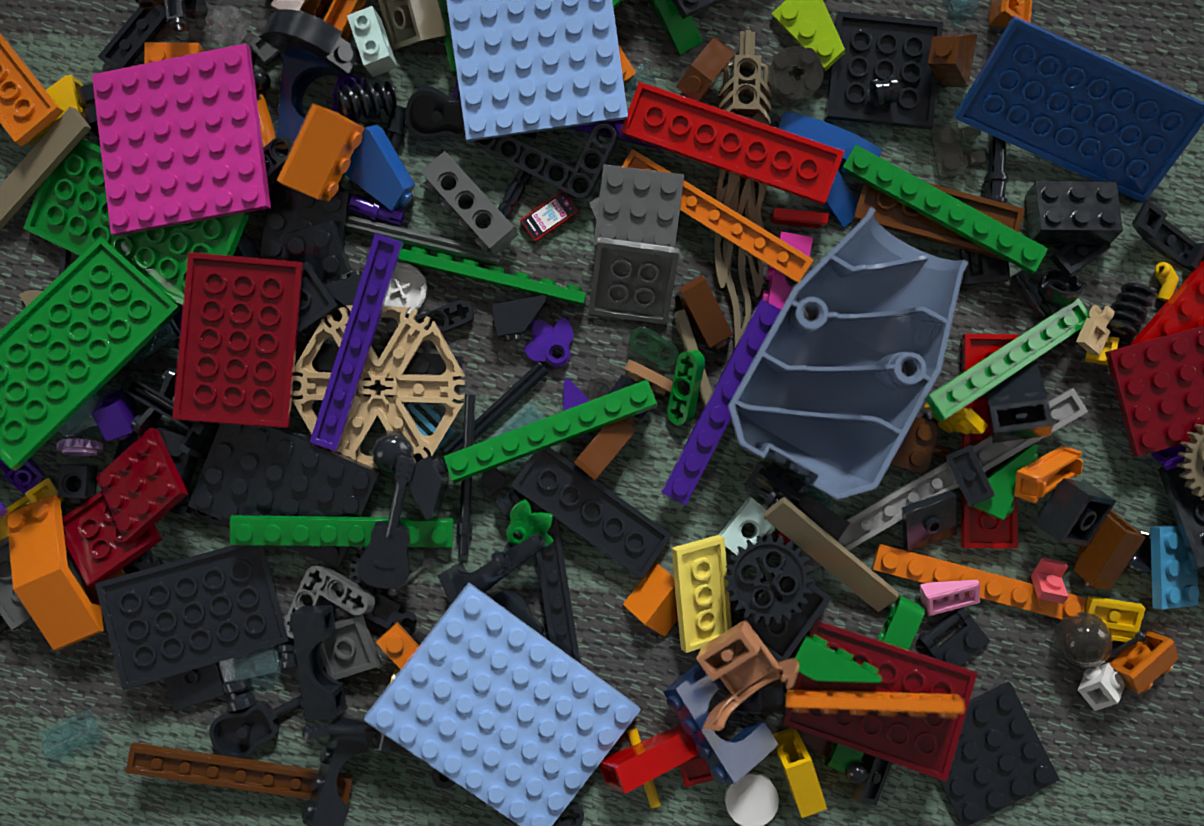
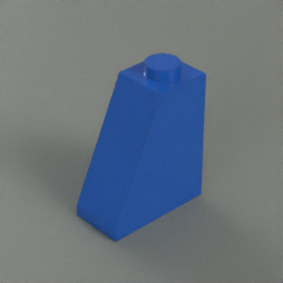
M379 125L366 127L362 133L363 137L360 145L352 153L350 166L343 174L391 211L400 207L404 208L413 197L411 192L415 187V183L383 129Z

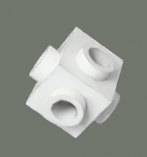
M1109 663L1101 666L1093 665L1084 671L1078 691L1094 711L1119 702L1125 682L1122 676Z

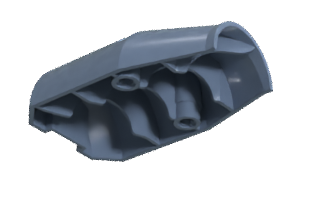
M871 207L864 219L792 289L728 405L738 443L742 448L756 457L765 458L767 456L776 462L789 463V469L802 476L805 475V484L836 499L875 489L880 483L924 403V398L930 392L941 372L961 279L968 264L965 260L953 261L939 258L904 243L886 231L876 221L874 217L875 209ZM804 309L808 314L809 321L803 316ZM902 365L906 369V375H904L901 371Z

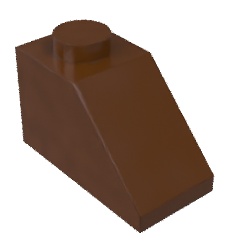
M714 37L689 66L676 87L691 99L700 102L708 95L736 53Z

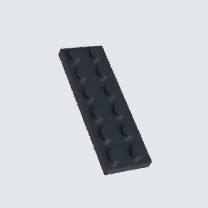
M552 448L532 454L510 485L514 490L545 512L552 514L559 522L640 579L644 578L672 537V534L601 483L594 480Z

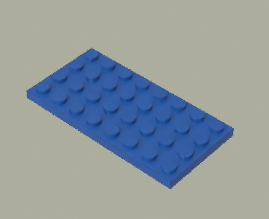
M1013 16L954 116L955 119L1093 181L1116 182L1118 192L1144 203L1204 124V102Z

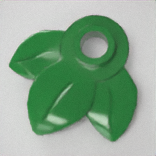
M527 499L518 502L510 512L511 523L506 530L507 539L516 546L530 536L540 533L545 542V547H548L554 541L547 533L551 527L553 515L550 513H532ZM515 532H521L523 537L516 535Z

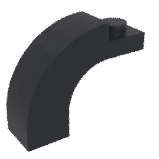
M281 9L271 14L259 36L281 53L291 48L307 51L326 62L344 76L350 73L360 54L357 48L340 37L342 32L336 27L313 15L292 9Z

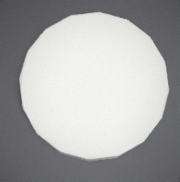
M397 263L384 306L411 307L407 315L412 310L421 308L426 300L428 287L426 279L419 269L408 263Z
M749 771L736 784L728 785L725 792V804L729 815L736 823L742 826H764L776 814L779 797L776 787L768 777L761 773Z

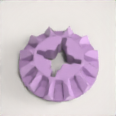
M68 438L58 441L56 450L62 451V454L69 456H96L97 453L103 452V443L96 440Z

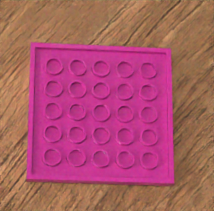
M246 43L92 74L112 235H127L271 208L251 49Z

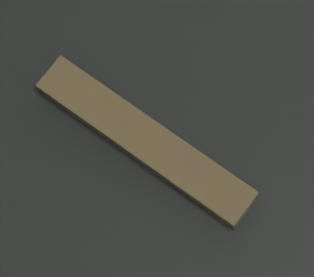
M69 107L0 185V230L91 129L77 109Z
M785 497L764 512V519L792 540L798 547H801L809 556L877 612L899 598L898 592Z

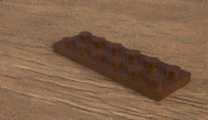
M862 182L853 216L854 221L861 222L871 207L875 209L874 217L884 229L1006 261ZM930 184L1019 233L1025 211L1024 208Z

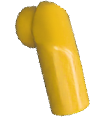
M1160 262L1154 268L1155 276L1161 284L1157 299L1167 302L1175 292L1179 277L1170 264Z

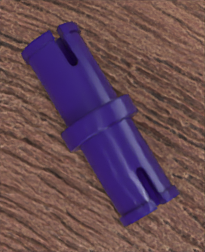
M354 194L349 202L351 206L348 207V211L371 217L372 221L377 222L381 220L401 227L404 218L402 216L405 215L404 210L395 209L391 211L378 200L374 202Z

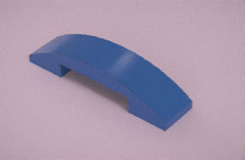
M784 111L778 129L845 151L842 157V161L845 162L855 145L864 148L880 157L882 149L856 134L808 116Z

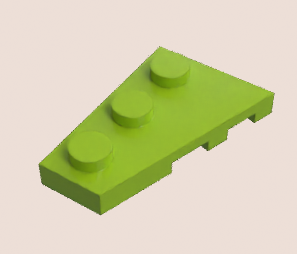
M785 0L772 12V17L824 71L845 54V48L823 0Z

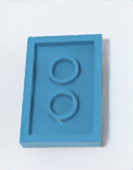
M1178 525L1150 527L1153 608L1163 610L1197 606L1199 598L1198 570L1193 571Z

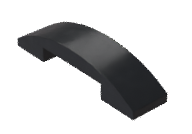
M1145 200L1132 222L1134 229L1157 252L1193 272L1204 260V243H1196L1165 219L1168 215L1150 200Z

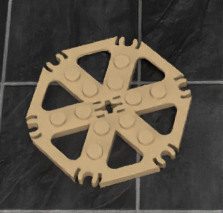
M347 305L351 312L352 305ZM383 306L380 317L394 318L398 322V328L380 358L376 355L373 347H370L338 450H336L342 455L351 457L373 468H378L373 461V456L364 455L361 451V444L377 417L380 418L386 431H399L404 434L413 445L414 455L419 453L423 458L429 456V453L424 447L430 451L431 456L435 453L465 403L453 401L454 399L462 400L465 398V394L456 393L455 386L465 385L466 381L463 379L454 380L455 376L464 377L465 375L438 326L433 321L431 327L427 330L425 327L430 323V317L428 316L422 323H417L415 320V316L418 313L417 309L412 310L409 318H406L411 307ZM344 307L339 309L342 314L341 321H336L332 314L327 315V320L332 327L328 325L326 318L322 319L294 367V372H300L303 376H294L293 381H299L302 387L300 390H293L292 395H302L303 398H293L292 401L311 434L317 420L313 410V403L316 400H323L331 376V372L316 371L313 368V360L327 338H334L340 347L349 318V312ZM425 340H430L435 344L446 364V371L442 375L403 374L419 346ZM386 378H394V381H388ZM377 380H380L381 385L393 387V389H385L381 391L380 395H377L376 390L365 388V386H372L377 383ZM404 402L442 403L446 408V413L434 433L430 436H425L418 429Z

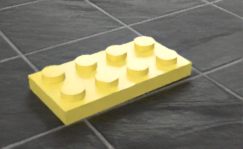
M720 535L671 548L681 650L686 653L702 648V646L732 628L729 592L725 590L728 586V581L724 579V576L728 575L725 539Z

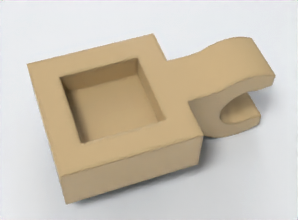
M1093 305L1089 312L1090 318L1086 319L1076 342L1090 354L1100 355L1111 332L1106 327L1113 318L1114 311L1109 306H1105L1102 312L1097 305Z

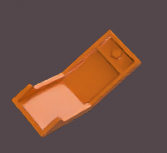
M52 494L7 514L13 590L52 649L58 651L104 632L101 606L90 602L67 564L60 497Z

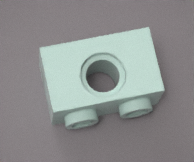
M373 6L347 15L363 65L374 77L398 68L382 20Z
M748 497L718 534L724 537L725 546L738 557L741 555L737 548L738 546L746 550L748 548L746 540L749 539L753 544H757L758 535L767 538L775 529L771 523L764 519L766 509L751 497ZM746 523H752L755 528L753 535L750 537H744L741 533V529Z

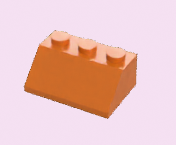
M312 104L277 181L316 199L330 201L338 191V183L342 174L350 166V158L354 149L362 141V133L365 128L337 112Z

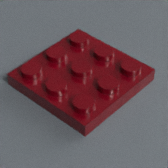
M149 428L96 477L124 543L135 542L188 495L159 430Z
M102 491L62 518L65 544L87 586L91 588L96 587L95 583L106 580L163 540L154 524L135 542L124 543Z

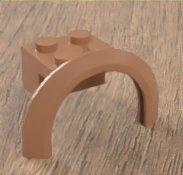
M746 619L702 646L696 658L712 681L720 677L730 691L710 712L703 728L715 731L723 729L731 712L747 697L777 679H781L784 682L788 679L787 688L789 689L794 685L799 669L798 661L796 659H787L777 663Z

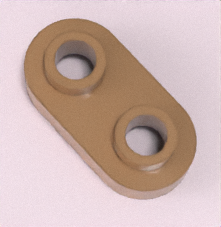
M628 360L624 368L628 372L626 377L638 383L648 379V382L652 384L651 390L663 396L666 392L671 393L672 380L637 362Z

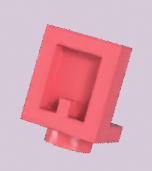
M1049 558L1040 559L1031 575L1038 599L1061 604L1065 603L1069 597L1062 579L1068 568L1066 562Z

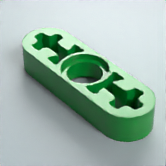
M695 349L682 352L677 359L667 408L668 418L675 425L690 422L695 414L705 367L703 354ZM688 358H691L690 360L694 363V367H691L692 364L688 362ZM683 381L688 382L690 385V393L688 395L682 390Z

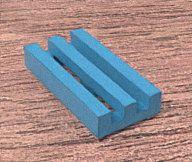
M409 402L406 406L408 411H411L434 433L436 427L415 406L419 404L438 423H440L442 418L427 403ZM416 423V425H417L418 429L420 430V432H421L423 435H425V436H429V435ZM451 427L436 451L456 433Z

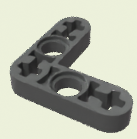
M312 566L306 571L284 620L288 637L293 638V632L289 626L290 614L305 606L304 597L307 594L312 597V606L322 605L326 598L356 616L368 614L373 610L375 605L374 596L365 588L327 566ZM316 573H320L319 577L322 579L321 582H318V577H316ZM337 583H341L344 586V594L341 598L335 593ZM350 598H362L361 602L364 604V607L359 608L360 603L355 599L350 600Z

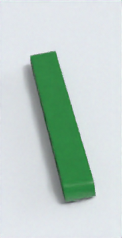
M898 595L899 598L893 602L895 604L894 608H890L883 624L885 629L883 632L880 631L877 640L909 650L923 619L925 607ZM832 742L830 746L832 751L829 757H825V766L845 774L846 766L852 761L860 762L864 753Z

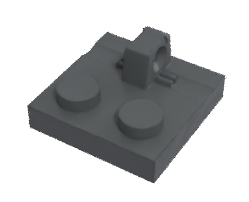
M355 615L335 622L336 632L325 639L320 648V656L326 671L335 680L378 667L381 664L363 615Z

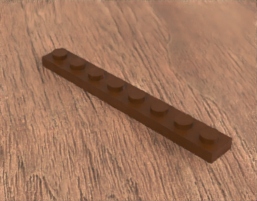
M133 742L130 746L125 773L310 799L312 793L311 782L319 770ZM338 773L337 791L342 801L348 804L353 775Z

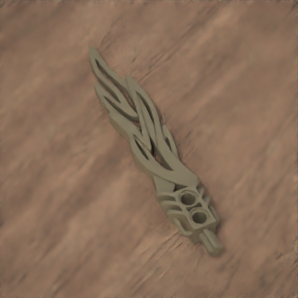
M751 30L739 32V55H734L733 61L723 71V88L719 91V98L722 96L723 98L718 108L737 115H755L752 120L771 126V119L767 112L771 113V104L768 99L772 100V92L768 87L769 69L766 64L761 63V55H755V32H751ZM745 67L749 68L753 75L744 77L740 74L739 70ZM729 68H732V76L731 79L728 81ZM761 69H763V79L761 78ZM747 94L751 97L752 102L743 104L738 96ZM721 169L717 183L716 200L742 215L744 210L745 218L764 229L761 218V205L767 185L758 182L756 200L754 181L747 178L739 200L740 176L728 172V182L723 188V181L727 171ZM714 233L716 279L720 289H723L726 284L733 310L735 349L751 316V300L745 274L746 257L750 268L755 298L760 296L762 290L763 262L757 259V274L752 255L738 247V278L745 307V316L741 328L739 302L730 270L734 244L723 238L721 255V236Z

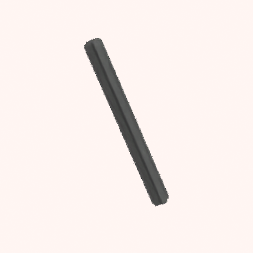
M349 216L346 223L347 230L375 236V233L405 244L494 265H499L501 261V252L494 255L489 249L484 252L480 246L354 216Z

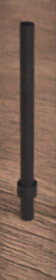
M465 394L463 449L474 445L476 394ZM472 477L461 481L460 520L457 521L456 533H459L458 554L462 555L469 554V537L473 530V522L470 521Z

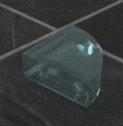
M649 61L642 63L637 68L638 71L633 79L630 80L629 91L632 97L635 94L639 81L657 87Z

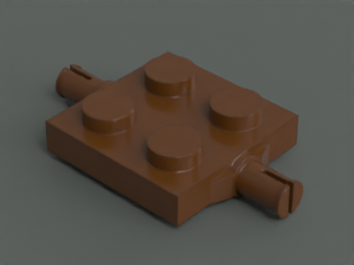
M915 417L889 465L923 475L928 472L930 461L934 456L946 459L945 456L951 454L952 450L937 446V435L940 428L938 423Z

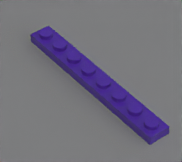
M375 233L310 443L334 451L339 448L404 242Z
M762 299L758 302L661 493L684 505L687 504L731 419L728 405L781 309Z

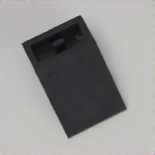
M1036 359L984 393L993 443L1051 435L1053 420L1049 400Z

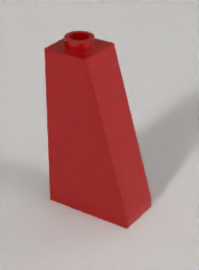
M679 725L643 740L636 745L629 746L604 757L598 766L606 786L626 794L699 754L690 735Z

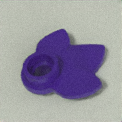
M563 317L553 327L546 322L535 320L532 326L534 342H530L523 347L526 354L536 362L547 361L548 364L554 367L565 365L570 359L569 345L573 340V330L569 321ZM555 349H560L562 357L556 359L552 356V352Z

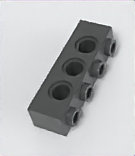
M445 151L421 171L426 179L423 183L433 195L438 192L443 198L440 201L443 207L450 214L454 211L460 217L457 222L467 233L472 230L476 234L477 238L474 241L484 252L489 249L496 255L519 235L508 219ZM456 182L454 189L450 191L445 190L449 183ZM474 201L470 209H462L465 202ZM491 220L487 228H479L482 221Z

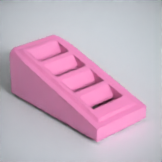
M978 580L933 582L919 585L921 603L925 607L928 616L980 603V585Z

